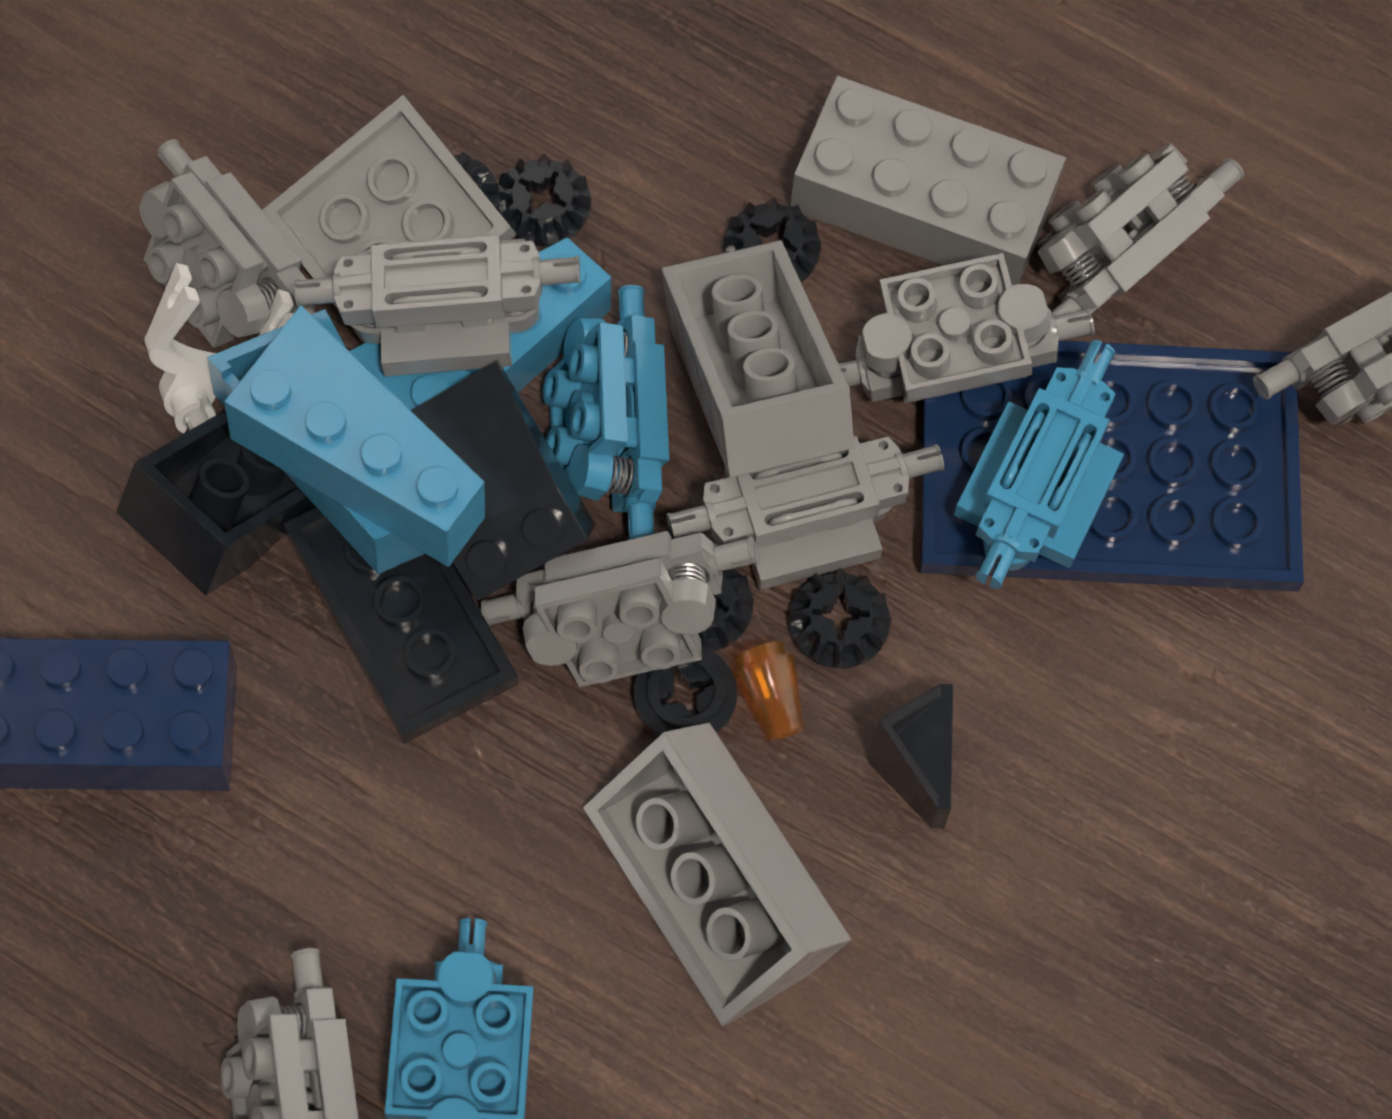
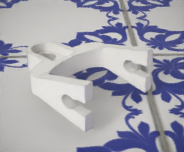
M176 263L144 338V342L151 362L165 371L159 382V391L164 407L174 417L177 429L185 434L188 427L190 431L216 416L212 406L216 396L213 394L207 357L216 353L198 350L173 339L200 303L196 289L188 287L192 280L188 266ZM278 289L269 310V320L260 331L259 336L284 326L292 317L293 313L290 312L294 303L289 292Z

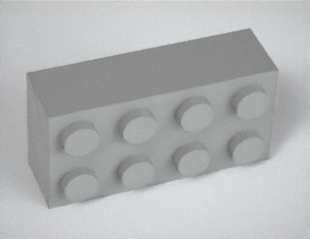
M837 75L794 174L790 207L798 204L803 215L941 265L1003 253L1011 284L1016 285L1021 283L1056 195L1066 157Z
M781 240L661 268L669 328L730 478L749 473H758L766 469L811 458H821L828 454L855 448L850 388Z

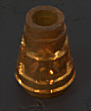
M783 641L765 643L734 656L738 671L733 676L762 729L765 730L768 741L780 740L805 730L802 720L803 714L794 654L786 653Z

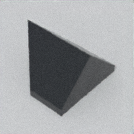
M939 684L879 720L868 761L876 772L931 828L939 829L945 828L951 811L953 684Z

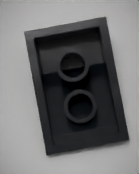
M498 359L410 410L484 481L485 518L453 561L477 602L589 538L596 523Z
M226 410L135 462L116 513L206 596L250 568L285 536L284 523L316 506L281 468L230 438Z

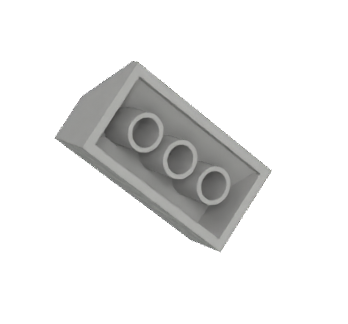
M710 723L663 732L583 807L721 1026L732 1023L806 978L852 940Z

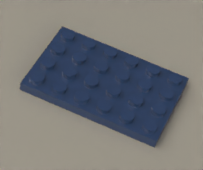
M1059 341L1056 362L1032 367V375L922 400V449L937 444L941 450L940 454L943 456L944 471L921 475L920 573L976 576L986 557L984 540L976 536L978 526L954 516L956 505L1008 401L1028 410L1038 389L1046 390L1057 367L1078 370L1090 342ZM1102 343L1100 351L1094 361L1095 364L1098 362L1105 348L1106 343ZM1107 343L1115 350V355L1111 359L1101 381L1116 394L1105 417L1110 421L1100 443L1124 453L1121 464L1071 568L1038 555L1035 563L1030 561L1019 570H1008L1005 577L1299 592L1304 583L1297 390L1291 385L1265 400L1258 394L1253 384V377L1255 375L1261 374L1281 363L1283 357L1292 352ZM997 564L994 565L990 576H993L998 566Z

